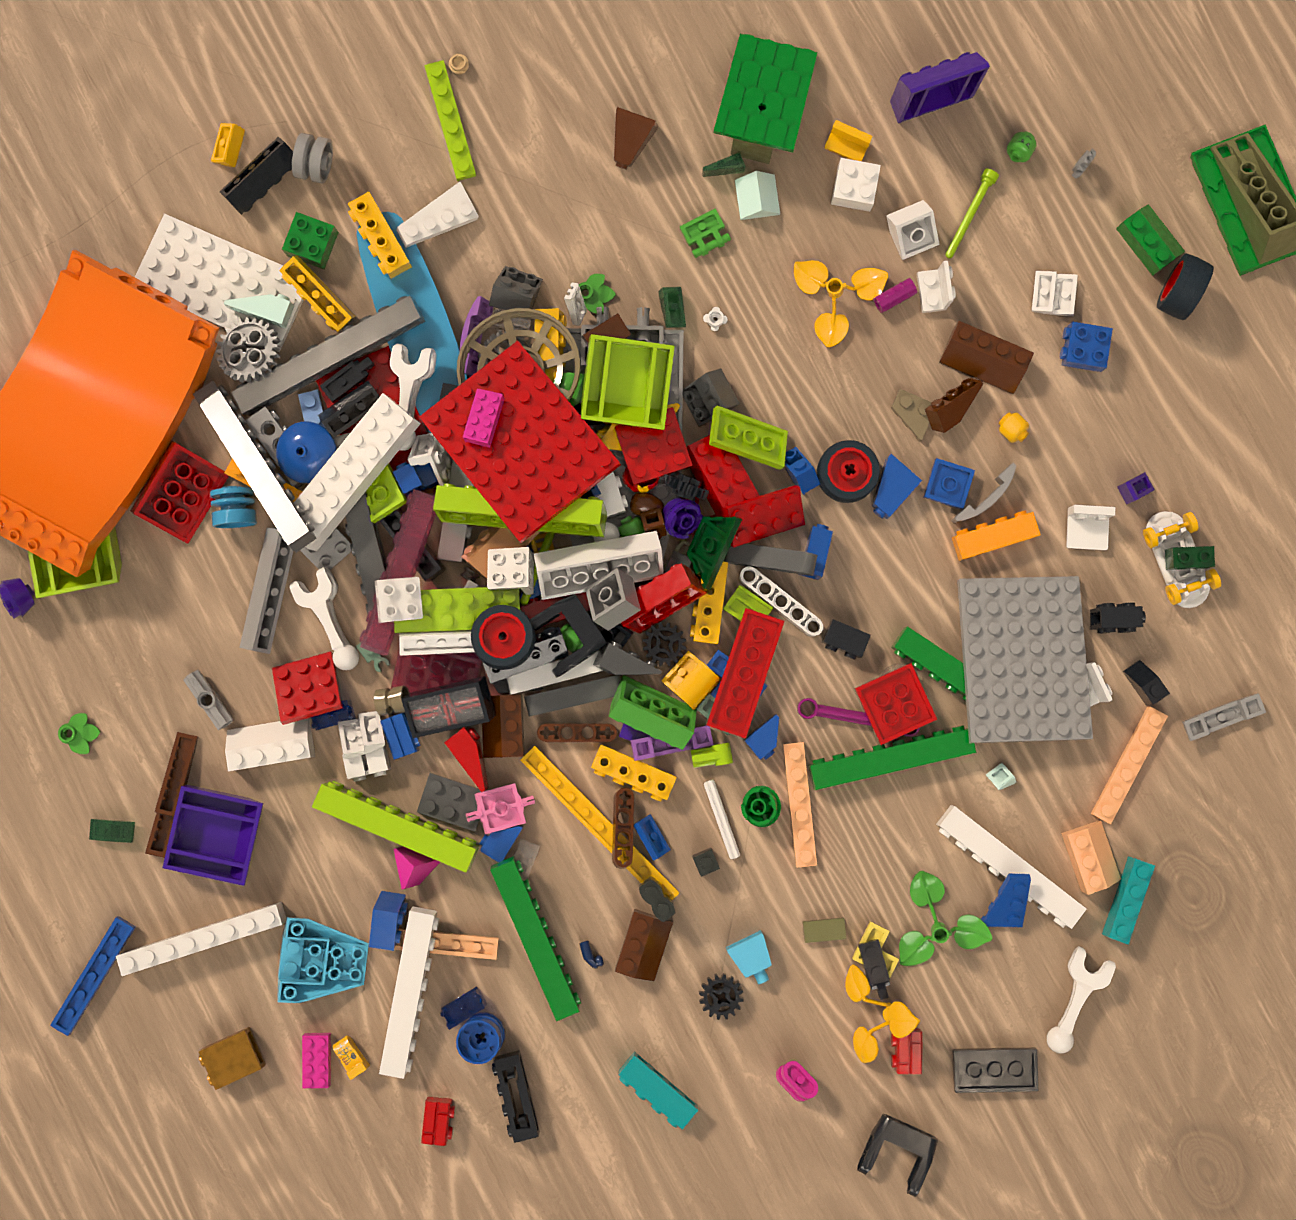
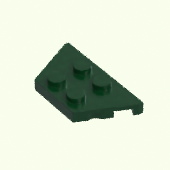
M702 517L687 555L693 563L696 574L701 576L704 582L702 584L704 589L711 590L742 518Z

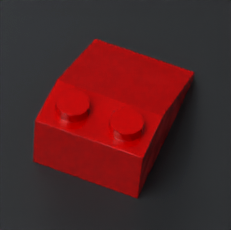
M464 727L444 743L479 790L484 792L489 786L482 747L478 740L480 735L474 728Z

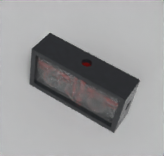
M486 676L411 692L401 699L413 738L490 722L496 716Z

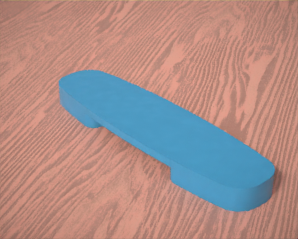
M381 212L412 268L392 279L388 273L383 275L378 266L381 263L378 256L373 257L368 248L371 245L368 238L364 240L357 230L359 252L376 312L378 313V310L384 306L395 304L396 300L400 297L411 296L415 299L426 321L387 342L391 352L395 344H403L407 347L408 360L411 365L419 360L423 349L433 348L436 352L435 372L431 377L422 381L415 404L419 415H422L439 402L443 383L459 386L457 360L460 350L438 290L417 245L405 248L397 232V227L404 221L395 213Z

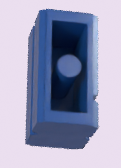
M405 712L380 721L394 760L419 751L418 747L421 746L419 737H412Z

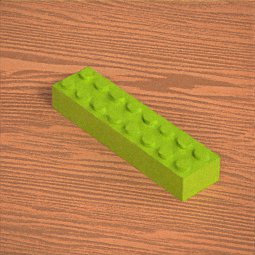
M453 484L437 485L433 510L441 522L508 528L474 486L466 485L462 488L456 487ZM588 497V499L578 498L538 531L604 537L607 520L604 502L597 497Z
M333 780L332 782L329 781L321 784L312 808L465 873L471 869L480 847L476 844V840L467 836L460 838L457 836L458 833L448 828L446 830L439 829V825L432 821H420V816L410 812L404 814L400 812L401 808L391 804L385 806L381 804L382 800L372 796L366 798L362 796L363 792L357 789L347 790L343 788L344 784Z

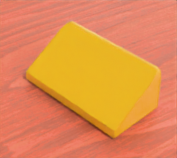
M231 123L220 124L211 162L229 167L236 166L245 133L242 127Z

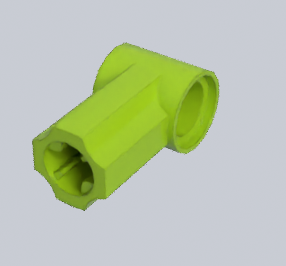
M730 742L691 750L693 768L733 763Z

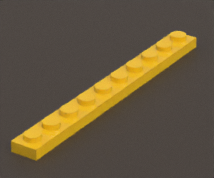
M534 746L520 761L612 853L613 824ZM619 833L618 841L621 844H626L628 839L622 833ZM633 845V860L631 865L627 867L628 871L640 883L649 877L655 878L660 883L663 894L673 900L680 892ZM622 848V855L618 857L622 864L627 861V858L623 857V851L628 850V848Z

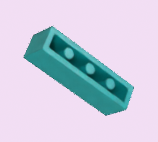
M1128 856L1102 935L1129 945L1155 865Z
M635 1051L619 1069V1080L627 1087L631 1085L636 1090L635 1094L640 1099H647L652 1103L651 1107L658 1114L663 1113L668 1117L667 1121L673 1127L677 1128L678 1126L683 1130L698 1112V1105Z

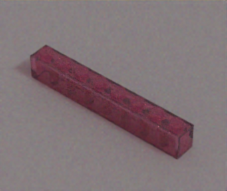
M415 489L413 493L408 495L406 502L408 508L406 513L403 512L400 518V524L402 525L400 531L396 532L393 544L395 545L393 551H390L387 556L386 563H388L386 572H382L380 580L415 577L436 516L433 510L435 496ZM375 593L373 597V602L375 603L373 610L369 611L366 622H368L366 630H363L360 635V647L381 655H388L395 636L394 621L378 622Z

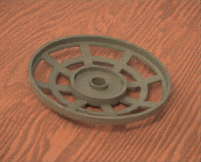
M529 308L504 310L480 322L466 337L457 360L459 385L466 381L464 375L465 363L471 348L481 354L477 371L485 366L487 358L492 361L498 356V354L493 352V349L499 344L508 340L511 346L517 341L516 337L534 338L535 341L531 348L523 346L524 349L544 372L546 369L557 366L554 384L568 401L572 398L580 378L581 362L579 351L569 330L551 315ZM517 317L533 318L544 323L539 333L530 330H514L511 319ZM503 321L506 333L495 338L487 347L476 341L489 327ZM551 326L556 328L565 337L572 351L560 355L556 346L546 337ZM542 344H545L551 350L555 358L546 361L542 360L538 354ZM574 359V379L568 391L559 387L563 376V363Z

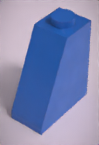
M892 454L885 460L872 503L874 513L882 519L883 517L888 519L922 481Z
M817 524V527L813 526L811 528L805 552L818 555L814 576H801L816 580L823 577L833 531L828 530V526Z

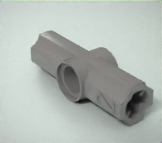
M200 670L190 673L183 679L197 699L198 706L204 709L218 730L223 729L234 721L221 702L219 694L212 689ZM208 694L213 698L209 706L205 703V697Z

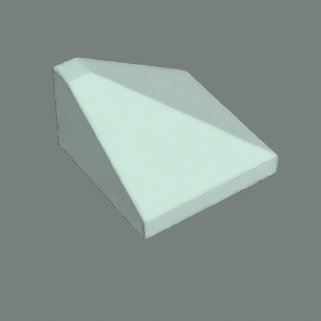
M1003 763L986 774L998 790L1016 783L1014 775Z

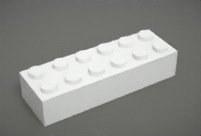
M657 531L534 554L542 600L586 592L585 588L616 568L631 576L634 583L651 580L657 575L664 574L662 549Z

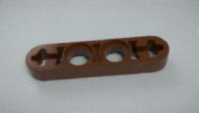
M608 723L542 724L538 728L537 735L543 742H611L617 736V729L614 725ZM555 726H559V739H555V735H549L548 739L541 735V731L545 730V727H548L550 731H556ZM596 726H600L599 731H605L606 727H610V730L614 731V735H610V739H607L606 735H599L600 739H595L597 735ZM564 727H570L573 730L571 738L565 739L562 737L561 730ZM585 727L593 729V736L589 739L582 736V730Z
M621 788L614 795L612 862L618 869L627 868L633 860L634 794L629 788ZM623 793L629 798L625 801V807H629V809L618 808L623 806V799L619 798ZM623 812L628 815L629 820L627 823L619 821V813ZM619 833H625L628 836L626 844H621L618 841ZM622 848H628V850L623 851V857L627 858V861L622 864L618 857L622 855Z

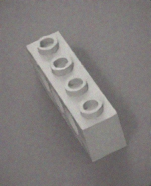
M264 407L246 421L280 468L276 457V448L280 436L287 427L285 425L282 427L279 424L278 420H280V417L274 409L270 411ZM270 426H275V432L272 435H267V429ZM300 448L299 454L302 455L301 453H303L304 450ZM286 476L291 485L297 489L305 484L296 482Z

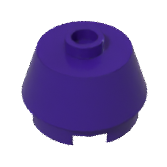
M675 498L669 501L662 512L667 532L679 539L689 538L688 535L695 529L697 530L703 517L700 507L695 501Z
M20 578L1 581L0 598L4 607L13 619L19 616L23 617L35 604L32 598L34 593L29 584L25 585Z

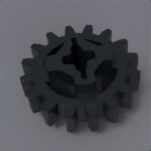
M679 473L678 477L669 474L664 483L673 488L672 493L691 501H695L696 497L706 500L709 494L708 489L701 487V481Z
M661 622L657 629L651 626L653 632L646 631L645 634L648 636V639H643V642L647 644V646L643 647V650L649 651L646 657L652 656V662L659 661L660 667H662L663 662H666L668 667L672 660L678 663L676 657H683L684 655L681 653V650H686L687 648L682 645V643L686 642V639H681L680 637L683 631L676 632L677 626L675 625L673 628H670L669 622H667L666 627H663ZM661 631H669L673 634L664 636ZM655 636L657 640L656 646L651 649V640ZM659 637L665 642L670 641L668 644L670 653L665 648L659 647L661 645ZM678 640V650L675 653L672 647L673 643ZM665 653L669 658H660L656 655Z
M717 973L714 974L715 979L713 980L707 977L708 984L702 983L701 986L704 991H699V995L703 996L699 1002L700 1004H705L702 1008L703 1011L710 1010L709 1017L716 1014L717 1020L720 1019L721 1015L728 1019L729 1013L735 1016L734 1009H741L738 1002H744L743 997L739 996L743 993V989H737L740 983L738 981L733 983V976L726 979L725 973L722 974V978H719ZM717 983H723L722 986L719 987L713 986ZM731 987L735 992V999L729 995ZM724 992L726 999L721 998L719 1001L716 994L721 995ZM708 994L713 997L711 1005L707 1000ZM723 1006H728V1007H729V1008L724 1009V1010H719L720 1007H723Z

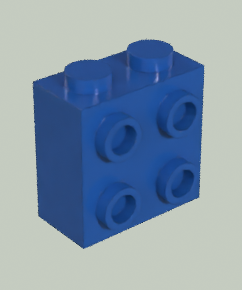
M1071 322L1063 331L1065 344L1060 351L1061 366L1097 372L1105 370L1108 364L1113 328Z

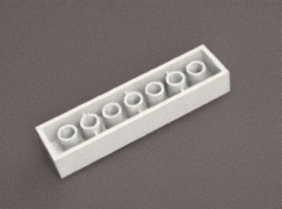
M382 393L294 502L295 505L299 504L305 512V515H303L304 519H308L315 528L313 533L317 539L305 546L307 549L318 551L421 424L387 395Z

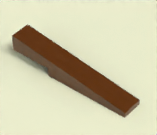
M177 732L155 808L156 816L145 854L165 858L181 786L188 783L198 736Z

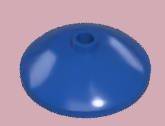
M303 421L291 425L282 433L277 444L276 457L281 470L287 477L299 483H310L337 449L333 437L325 427L314 422ZM300 448L304 450L302 455L299 454Z

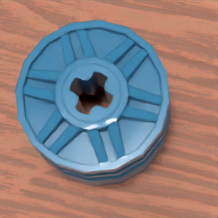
M227 486L210 491V497L217 499L211 501V506L221 508V510L211 513L212 527L241 528L256 525V510L246 508V506L254 504L255 499L245 498L254 495L253 489L241 486Z

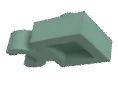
M373 634L356 646L367 663L374 661L376 671L382 672L379 667L382 661L387 666L391 665L387 658L381 656L385 650Z

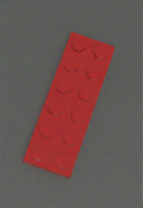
M745 608L706 724L707 726L746 739L785 621Z

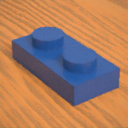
M651 814L634 824L635 830L653 861L671 850Z

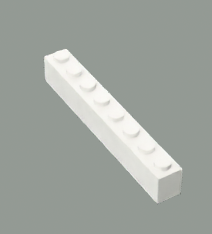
M950 805L936 825L940 827L939 832L948 839L952 836L957 840L955 844L963 851H966V849L973 853L971 857L980 864L984 861L990 866L988 870L995 876L1002 875L1006 879L1009 873L1030 874L1031 883L1027 901L1031 903L1034 900L1039 904L1037 908L1046 915L1048 913L1052 914L1055 917L1053 921L1062 928L1067 926L1072 929L1086 911L1084 906L957 807Z
M282 902L124 952L117 955L116 959L121 976H125L286 923L287 918Z
M413 906L409 911L379 1072L382 1075L404 1079L406 1073L411 1072L413 1060L410 1059V1054L415 1051L417 1042L413 1038L414 1033L418 1032L420 1026V1019H417L418 1012H422L424 999H421L422 991H426L428 984L425 974L426 971H430L432 963L429 953L430 950H434L436 938L432 937L434 930L437 931L440 919L436 917L437 911Z

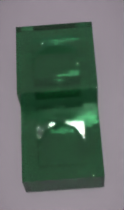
M91 819L89 840L133 843L135 822Z

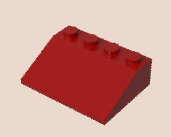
M172 441L130 511L134 515L189 544L210 509L211 501L215 500L210 497V491L222 488L229 475L225 474V471Z

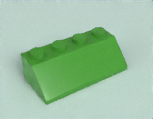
M623 675L612 700L609 717L617 722L631 726L635 730L642 731L655 739L662 740L672 747L683 750L694 734L697 710H693L686 703Z

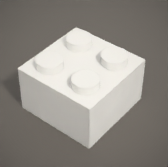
M841 158L837 168L831 204L870 212L874 204L881 165Z

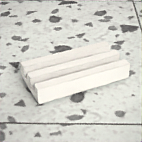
M572 282L570 285L571 289H568V295H565L564 300L572 324L579 326L587 309L579 284Z

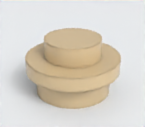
M462 54L453 55L449 60L450 70L454 74L465 73L469 68L466 56Z

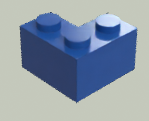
M404 462L396 467L397 470L393 471L403 494L409 499L415 497L421 490L432 488L439 484L430 463L410 466V463Z
M381 891L372 912L369 947L394 951L396 944H400L402 931H399V925L403 924L404 915L407 914L408 903L405 902L406 894Z

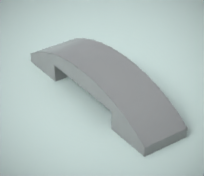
M1014 463L1010 464L995 478L1000 486L977 508L973 509L969 504L951 521L953 523H960L969 520L991 507L1009 486L1015 473L1016 465Z
M1257 693L1210 709L1182 723L1189 741H1193L1209 735L1213 731L1264 714L1266 711L1260 695Z

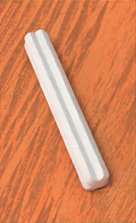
M706 781L704 787L729 858H738L740 853L715 781Z

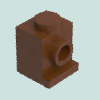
M660 508L640 513L645 533L657 531L659 539L667 535ZM659 518V521L647 524L646 520Z

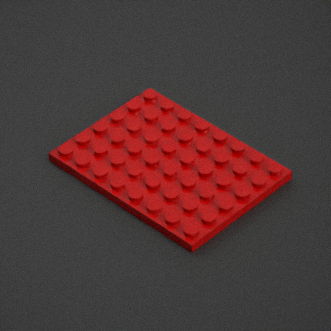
M518 340L419 416L420 420L520 543L524 542L621 466L617 458L586 421L581 419V415ZM477 388L503 394L505 398L490 447L465 442L463 439Z

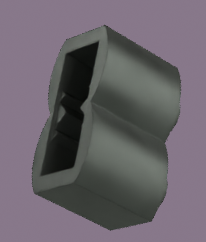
M649 877L639 885L642 898L651 905L654 915L660 921L665 922L676 914L672 900L663 894L662 887L655 878Z

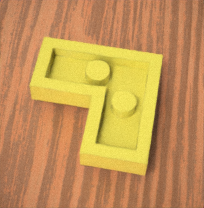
M870 921L859 944L879 939L882 948L890 931ZM857 947L852 959L863 964L859 948ZM882 950L890 978L899 959Z

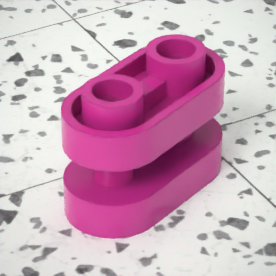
M790 1061L777 1069V1081L796 1101H806L815 1097L818 1093L817 1082L798 1062Z

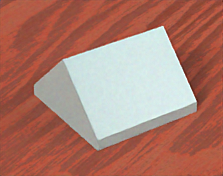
M754 171L735 180L740 220L780 215L774 174Z

